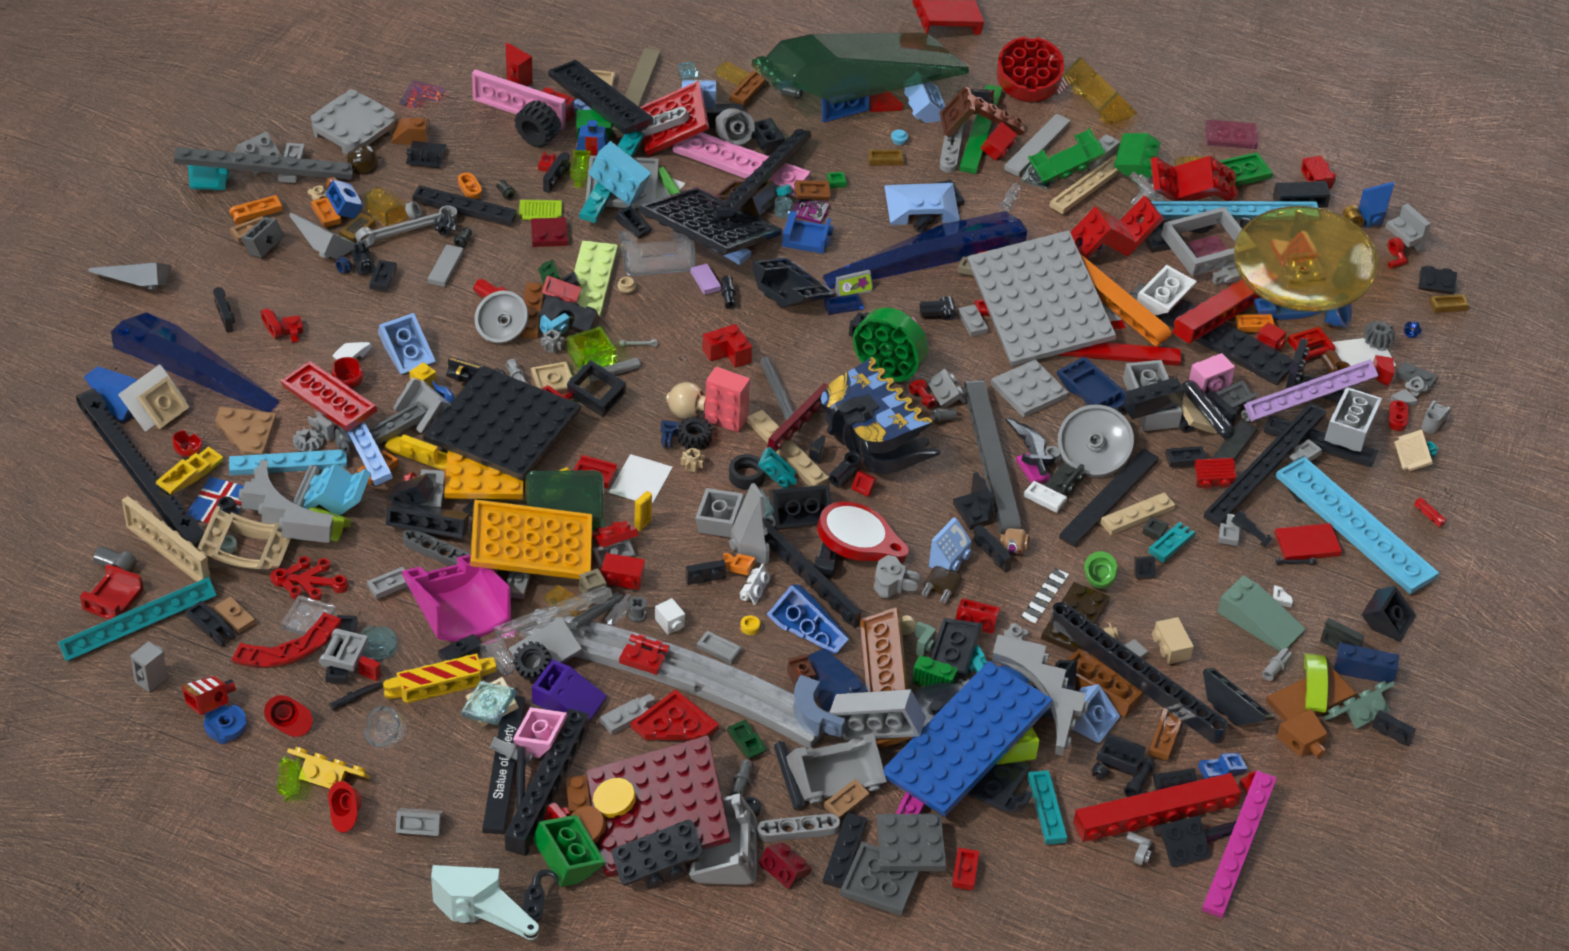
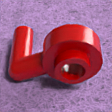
M1399 237L1388 240L1389 252L1398 257L1397 260L1388 262L1390 269L1407 263V258L1403 253L1405 244Z

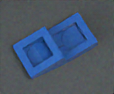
M1240 753L1221 754L1219 759L1200 760L1198 764L1204 779L1232 773L1235 776L1247 770Z

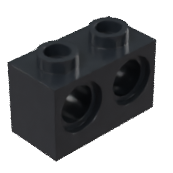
M772 118L754 122L755 128L751 135L752 139L757 142L759 149L766 156L772 154L785 141V137Z

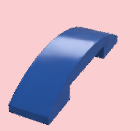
M1323 295L1305 296L1304 301L1274 303L1272 298L1254 299L1259 314H1272L1273 319L1282 320L1310 317L1325 311L1327 307Z

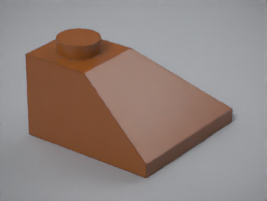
M427 118L396 119L392 144L411 145L412 141L427 142L430 121Z

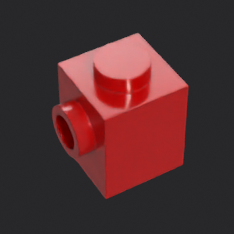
M1268 322L1258 331L1257 340L1278 351L1286 344V331Z

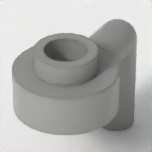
M1129 831L1127 840L1140 845L1136 852L1134 863L1142 866L1144 862L1148 863L1152 851L1149 849L1152 846V841Z

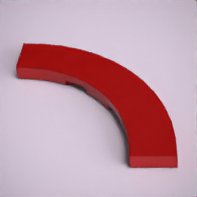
M323 612L307 633L297 640L295 638L276 647L254 646L240 642L231 659L232 663L254 668H271L297 662L325 645L332 638L331 635L334 629H339L343 621L341 618Z

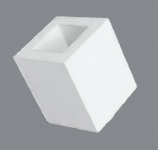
M672 598L655 606V620L667 635L685 627V613Z

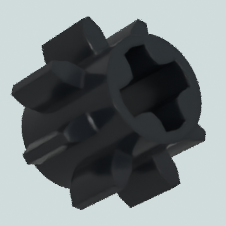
M440 214L439 219L435 218L434 230L443 236L450 235L451 231L456 229V219H452L449 214Z

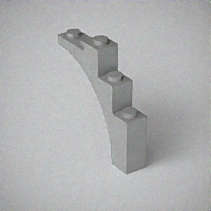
M260 460L259 467H255L254 478L251 479V482L245 481L243 489L239 490V500H242V509L259 510L258 514L262 515L261 523H279V529H282V537L329 543L333 531V515L302 508L283 497L269 480L268 461Z
M998 635L992 661L1021 673L1039 691L1053 699L1054 704L1050 708L1056 724L1057 741L1055 754L1063 756L1065 748L1069 749L1071 737L1068 736L1069 730L1073 731L1075 721L1080 720L1082 713L1086 714L1089 702L1085 701L1086 693L1066 689L1069 679L1065 677L1066 669L1047 665L1049 654L1045 653V645Z

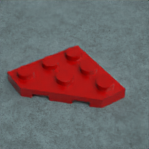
M675 689L633 720L631 728L645 740H694L704 736L710 737L719 730V724Z

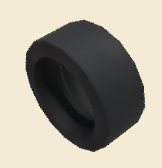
M742 454L733 458L729 464L730 482L743 490H749L750 485L753 483L758 488L765 479V472L758 466L760 458L751 454ZM741 468H752L758 473L752 476H743L736 471Z

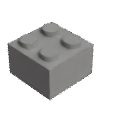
M706 488L695 517L698 533L731 538V530L744 502V494Z

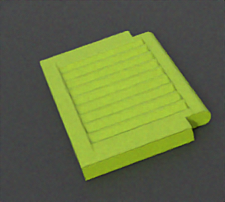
M520 200L519 217H522V220L561 217L562 200Z

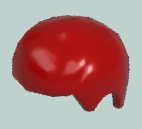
M181 430L172 435L173 449L180 456L191 457L195 453L198 454L203 448L202 439L196 433L188 435L186 430Z

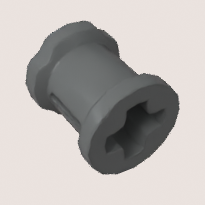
M634 596L629 600V608L631 609L629 611V619L632 622L640 623L646 619L645 608L647 602L645 598Z

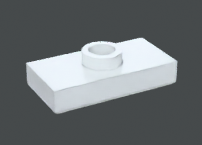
M1033 481L1024 492V497L1056 513L1067 501L1066 496L1036 481Z

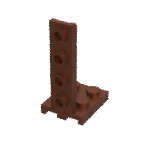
M966 86L939 112L944 135L948 137L957 132L959 127L974 112L998 125L1003 122L1017 135H1022L1025 132L1023 121L1019 117H1014L1007 111L997 108L994 104H989L982 98L972 95L970 88Z

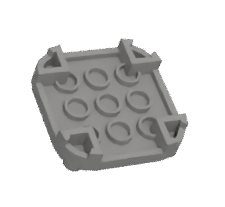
M351 89L311 116L313 135L316 138L320 136L325 137L342 147V153L348 155L354 148L369 145L385 133L391 135L394 132L395 115L387 107Z

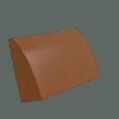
M1078 649L1067 659L1076 660L1077 662L1075 690L1079 691L1082 687L1099 684L1117 712L1123 717H1126L1134 709L1145 694L1100 660L1081 649Z

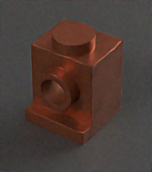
M808 654L788 659L787 672L794 687L800 675L815 680L816 674L808 660Z

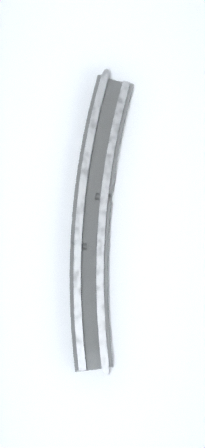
M535 609L531 627L520 628V635L527 638L561 617L582 648V652L574 657L631 672L689 692L746 716L807 748L813 747L826 733L821 731L818 737L809 733L799 724L793 711L794 694L742 670L688 649L663 642V644L670 645V650L668 653L660 652V654L665 655V661L658 674L655 675L619 663V657L626 644L634 646L636 644L629 641L630 635L635 634L639 636V633L591 621L578 630H574L569 625L571 623L570 620L574 616ZM646 636L647 639H651V640H654V641L658 640V639H655V638ZM643 646V649L652 651V648Z

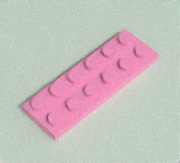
M476 69L472 72L473 100L517 114L529 102L539 100L552 107V110L557 113L556 115L560 119L561 130L565 128V99Z

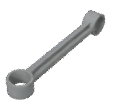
M443 206L440 208L439 213L373 231L368 227H363L356 232L355 238L357 242H363L365 247L368 248L377 239L433 225L435 218L439 219L440 214H449L452 219L457 221V210L453 206ZM369 235L368 238L362 240L363 237Z

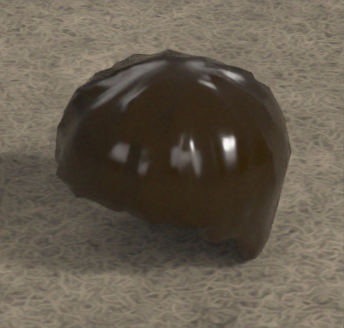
M369 145L358 146L348 154L347 162L352 165L353 170L360 174H366L378 166L376 152Z

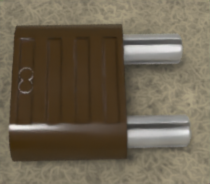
M934 566L924 583L925 588L922 591V596L924 597L925 595L927 597L930 591L941 594L940 602L946 604L949 597L954 595L962 580V576L940 566Z

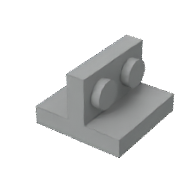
M1405 204L1402 206L1400 216L1388 221L1385 228L1396 237H1399L1407 247L1413 246L1420 252L1425 248L1431 223L1409 204Z

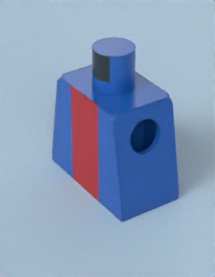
M589 120L587 125H582L575 157L590 158V156H597L598 152L609 143L605 127L597 126V121Z

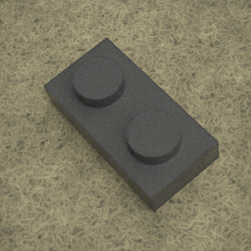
M1405 361L1396 373L1397 378L1406 382H1410L1416 376L1421 377L1424 384L1428 386L1427 391L1431 390L1438 377Z

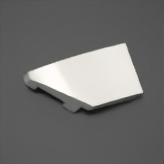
M369 342L345 343L332 356L335 360L342 357L357 358L360 356L363 358L372 348V345Z

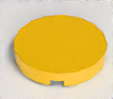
M612 778L604 781L597 787L593 796L595 808L608 818L626 814L632 809L636 801L632 784L622 778Z

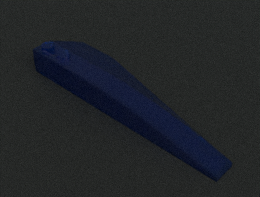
M146 312L122 320L111 331L113 348L155 366L160 364L164 370L262 412H270L279 403L276 397L176 324Z

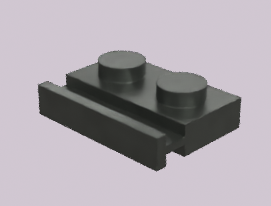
M1328 618L1325 622L1320 642L1336 650L1339 642L1362 647L1365 635Z

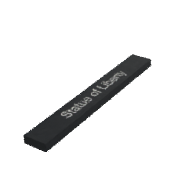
M513 696L519 708L502 716L500 719L497 738L510 744L514 743L513 738L522 723L525 697ZM496 751L482 832L504 834L516 760L512 758L509 760L505 755Z

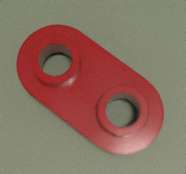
M269 308L261 310V319L274 339L281 337L284 327L281 321H277L274 311Z
M1395 400L1390 403L1388 410V426L1394 431H1403L1408 423V405L1401 400Z

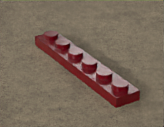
M823 383L769 437L767 448L770 447L775 452L781 450L787 440L790 441L796 431L799 432L803 424L809 422L814 413L819 412L822 406L821 396L828 384Z

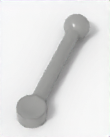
M656 339L651 341L621 340L619 345L621 347L626 345H651L656 347L658 341Z

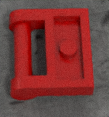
M1320 327L1289 335L1287 339L1295 351L1301 338L1308 340L1307 348L1324 345V347L1309 351L1307 359L1304 358L1305 361L1325 354L1329 350L1334 352L1336 350L1335 345Z

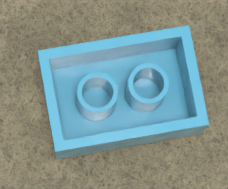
M610 141L598 152L589 175L630 206L641 196L651 176V172Z

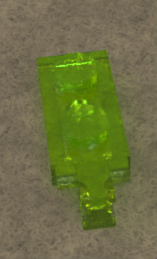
M573 150L570 179H574V187L581 188L582 179L586 180L588 176L591 151Z

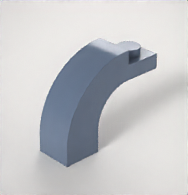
M800 675L794 688L793 711L797 721L805 730L819 737L821 731L829 735L841 738L844 733L845 719L821 710L815 704V700L819 695L820 682Z

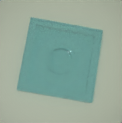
M480 681L460 713L465 718L497 725L517 692L515 688Z

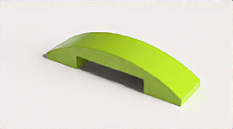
M1304 653V669H1306L1305 710L1312 709V711L1326 713L1328 695L1325 655Z

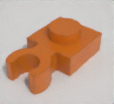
M723 553L726 569L730 568V572L749 575L756 564L755 557L737 554L736 557H733L729 553Z

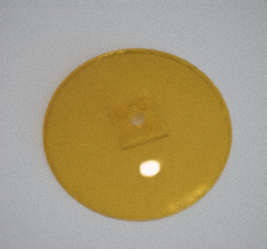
M1288 206L1264 212L1243 227L1235 242L1234 262L1241 279L1260 297L1288 309L1318 312L1344 307L1362 297L1372 286L1377 274L1378 256L1369 236L1351 220L1321 208Z

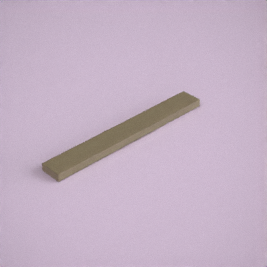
M644 48L626 91L625 97L639 107L659 60L661 50ZM612 125L611 134L624 136L622 131Z

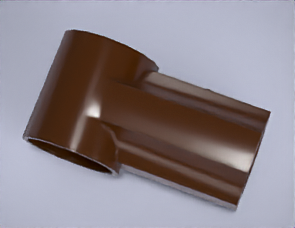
M1329 350L1322 355L1321 361L1330 373L1350 367V364L1342 361L1333 350Z

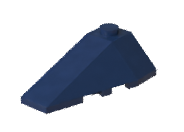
M824 648L808 655V660L816 674L815 680L820 682L819 702L823 710L830 713L836 694L868 692V689L859 677L827 649Z

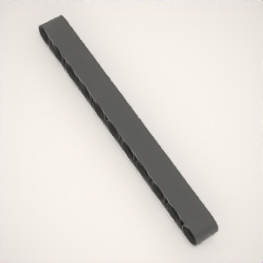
M984 380L965 381V398L987 486L995 495L993 510L999 533L1005 534L1008 528L1021 529L1020 517Z

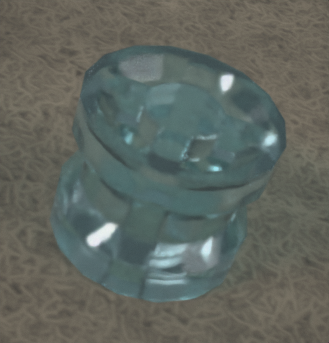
M786 196L776 198L775 215L780 218H787L792 210V200Z

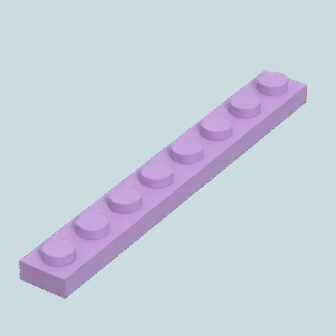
M1370 359L1250 401L1244 407L1251 422L1346 389V387L1349 388L1374 379L1378 374Z

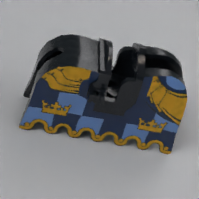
M870 358L839 376L823 391L821 402L823 409L827 412V432L833 435L841 444L846 445L849 451L858 452L861 455V460L869 470L882 474L895 473L940 455L938 448H926L930 443L929 438H916L927 427L933 425L932 419L929 417L918 418L923 413L920 407L909 408L913 404V400L910 397L900 398L904 394L903 388L891 389L895 381L891 377L882 379L886 374L884 368L872 369L877 364L875 358Z

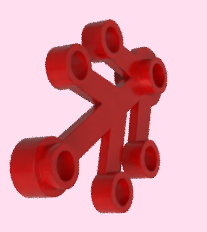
M302 556L298 559L297 564L288 569H276L270 575L271 582L277 587H284L290 593L292 599L301 598L302 587L310 595L312 601L321 600V589L314 588L311 584L332 586L333 591L336 593H344L348 589V580L343 575H337L334 578L315 576L330 569V561L327 558H321L317 566L297 575L295 573L302 569H308L311 565L310 558ZM291 582L299 583L301 587L294 586Z

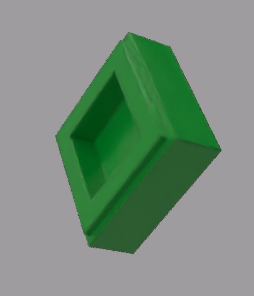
M844 172L827 173L826 178L830 189L847 187Z

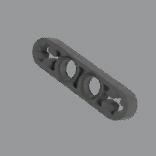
M407 529L403 533L404 546L448 566L457 565V557L469 555L467 551L421 531ZM427 543L433 544V547L431 548H425L423 546ZM442 551L450 552L449 555H441L440 553Z

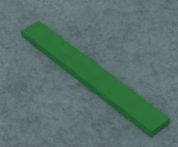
M986 84L985 89L994 90V105L997 107L1002 94V87ZM979 114L976 115L959 171L977 173L983 150L980 147L987 140L991 129L992 121Z

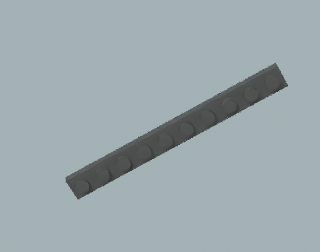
M175 147L174 164L352 180V165L345 162Z

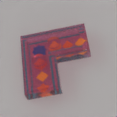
M413 80L401 98L400 105L417 108L422 99L439 102L445 92L444 87Z

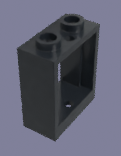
M590 360L586 365L581 366L579 372L574 377L572 376L568 380L567 392L572 393L575 400L601 417H604L626 394V382ZM590 374H593L612 387L600 400L579 387Z

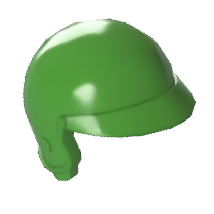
M1097 551L1091 554L1086 559L1084 565L1085 576L1089 584L1097 589H1105L1114 583L1118 569L1114 557L1104 551Z

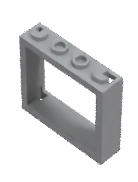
M1225 207L1165 222L1161 234L1192 277L1222 269L1226 265L1250 259L1253 260L1256 246ZM1221 223L1239 246L1196 258L1179 236V233Z

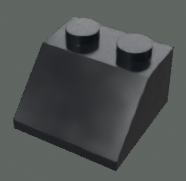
M1396 586L1376 590L1362 613L1364 620L1373 631L1396 641L1402 640L1416 616Z

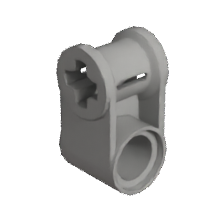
M1433 400L1425 413L1421 426L1422 430L1429 434L1436 433L1443 422L1447 420L1451 407L1448 406L1446 408Z

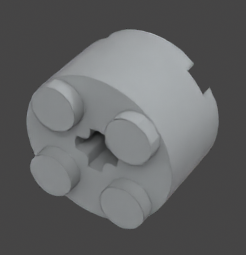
M735 108L722 111L715 119L718 136L722 140L737 145L749 141L755 128L753 118L748 113Z

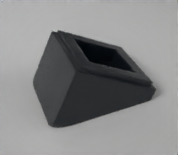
M824 435L810 444L809 458L817 464L820 463L824 451Z

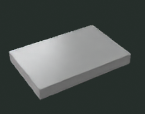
M561 617L509 648L510 653L514 657V653H518L517 648H523V643L529 645L528 641H532L534 644L537 641L548 649L553 660L564 663L582 652L581 646ZM536 654L530 655L526 659V666L529 668H535L540 663V656Z

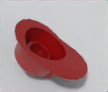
M276 695L270 698L264 707L266 721L292 737L306 734L312 726L310 710L291 697Z
M337 781L332 784L328 792L331 822L337 831L347 832L356 823L357 813L362 805V797L349 783Z

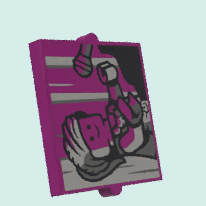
M799 199L798 203L794 205V212H797V218L821 224L824 216H827L829 203L813 199Z

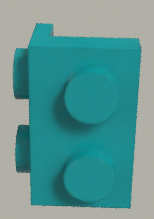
M766 448L758 466L782 488H788L796 484L797 479L794 477L796 470L772 448Z

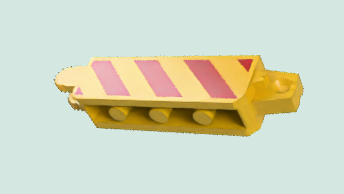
M477 654L415 669L398 672L397 677L385 680L383 683L384 697L389 700L402 697L404 702L411 703L478 687L483 683V676L496 672V663L493 657L479 659Z

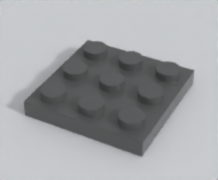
M877 814L880 871H945L946 862L941 814Z
M861 842L840 890V896L902 916L920 871H880L879 847Z

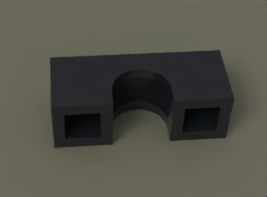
M546 296L539 313L540 319L545 315L552 321L566 313L568 316L575 317L572 324L575 332L593 337L600 320L596 309L589 306L586 308L581 307L573 301L568 303L557 296H553V298Z

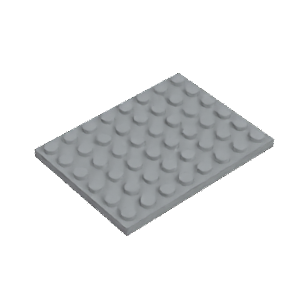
M1069 230L967 256V261L1011 366L1116 339L1113 327Z

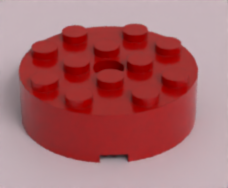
M1026 36L1016 38L1008 42L999 54L996 70L997 81L1000 87L1015 99L1027 102L1047 99L1056 93L1061 85L1064 72V58L1060 50L1045 39L1039 37L1032 39L1026 38Z

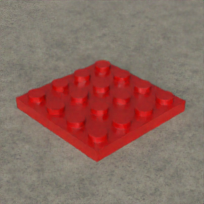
M699 81L640 107L652 117L679 107L686 108L690 115L689 119L683 124L643 137L644 149L648 156L709 129L702 86Z

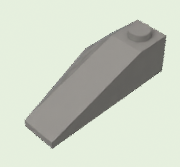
M755 483L750 485L732 527L729 545L737 554L752 556L756 558V562L768 564L770 549L769 544L765 543L764 535H767L768 532L762 519L766 517L764 498Z

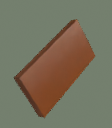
M1331 666L1327 667L1328 695L1326 711L1343 704L1344 701L1356 695L1354 690ZM1306 678L1267 696L1266 702L1284 721L1308 711L1305 710ZM1313 711L1316 716H1318V715L1324 713V712Z

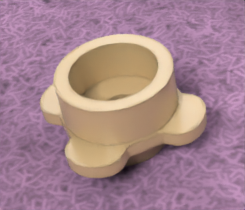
M321 185L308 190V194L311 195L313 201L327 197L325 194L327 191Z
M1108 623L1109 627L1104 628V631L1113 638L1119 639L1116 627L1112 628L1111 623Z

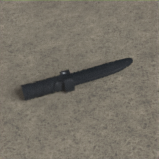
M374 683L354 692L350 691L346 694L347 696L329 703L330 708L334 711L350 702L354 703L357 698L383 687V683Z

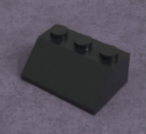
M830 484L769 490L771 513L776 520L775 529L817 525L823 509L831 504Z

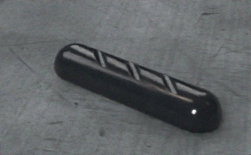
M1193 380L1183 382L1184 393L1218 434L1225 439L1231 438L1234 435V427L1200 386Z

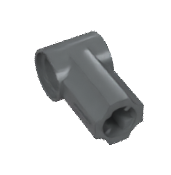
M99 546L95 550L93 557L95 563L103 566L107 564L117 566L128 572L137 563V559L132 553L128 551L119 553L103 546Z

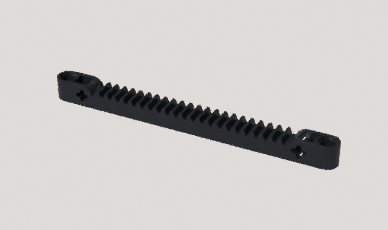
M92 388L76 395V401L80 410L168 527L173 531H177L184 540L190 541L197 549L204 535L203 529L192 516L185 514V510L182 509L180 504L178 505L177 499L174 500V495L169 494L156 484L160 477L156 476V472L153 471L152 466H149V462L145 461L142 453L138 452L135 444L131 443V439L128 438L127 434H124L120 424L117 425V420H114L113 415H110V411H105L106 403L97 390Z

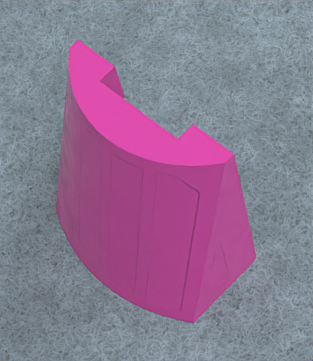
M471 554L457 557V565L425 572L421 567L402 571L404 580L437 639L456 642L471 634L480 638L494 632L511 620L510 586L492 569L470 566Z

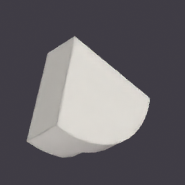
M1274 585L1273 598L1281 606L1292 607V597L1283 591L1282 587Z

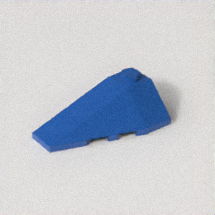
M99 366L84 376L91 389L95 388L106 403V410L110 411V415H113L122 424L133 417L118 394L136 382L137 379Z
M791 585L767 613L780 628L790 631L835 654L849 640V637L801 585Z

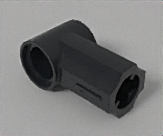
M945 296L939 301L920 302V317L941 316L944 320H952L956 317V308L952 297Z
M855 451L845 454L844 460L828 475L832 485L841 487L852 476H856L861 467V455Z
M822 542L819 555L815 558L814 567L824 576L833 577L837 553Z

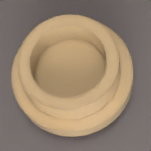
M623 277L618 282V289L623 293L633 292L636 288V284L631 277Z

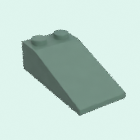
M1244 575L1220 598L1217 613L1278 651L1289 648L1306 630L1259 584Z

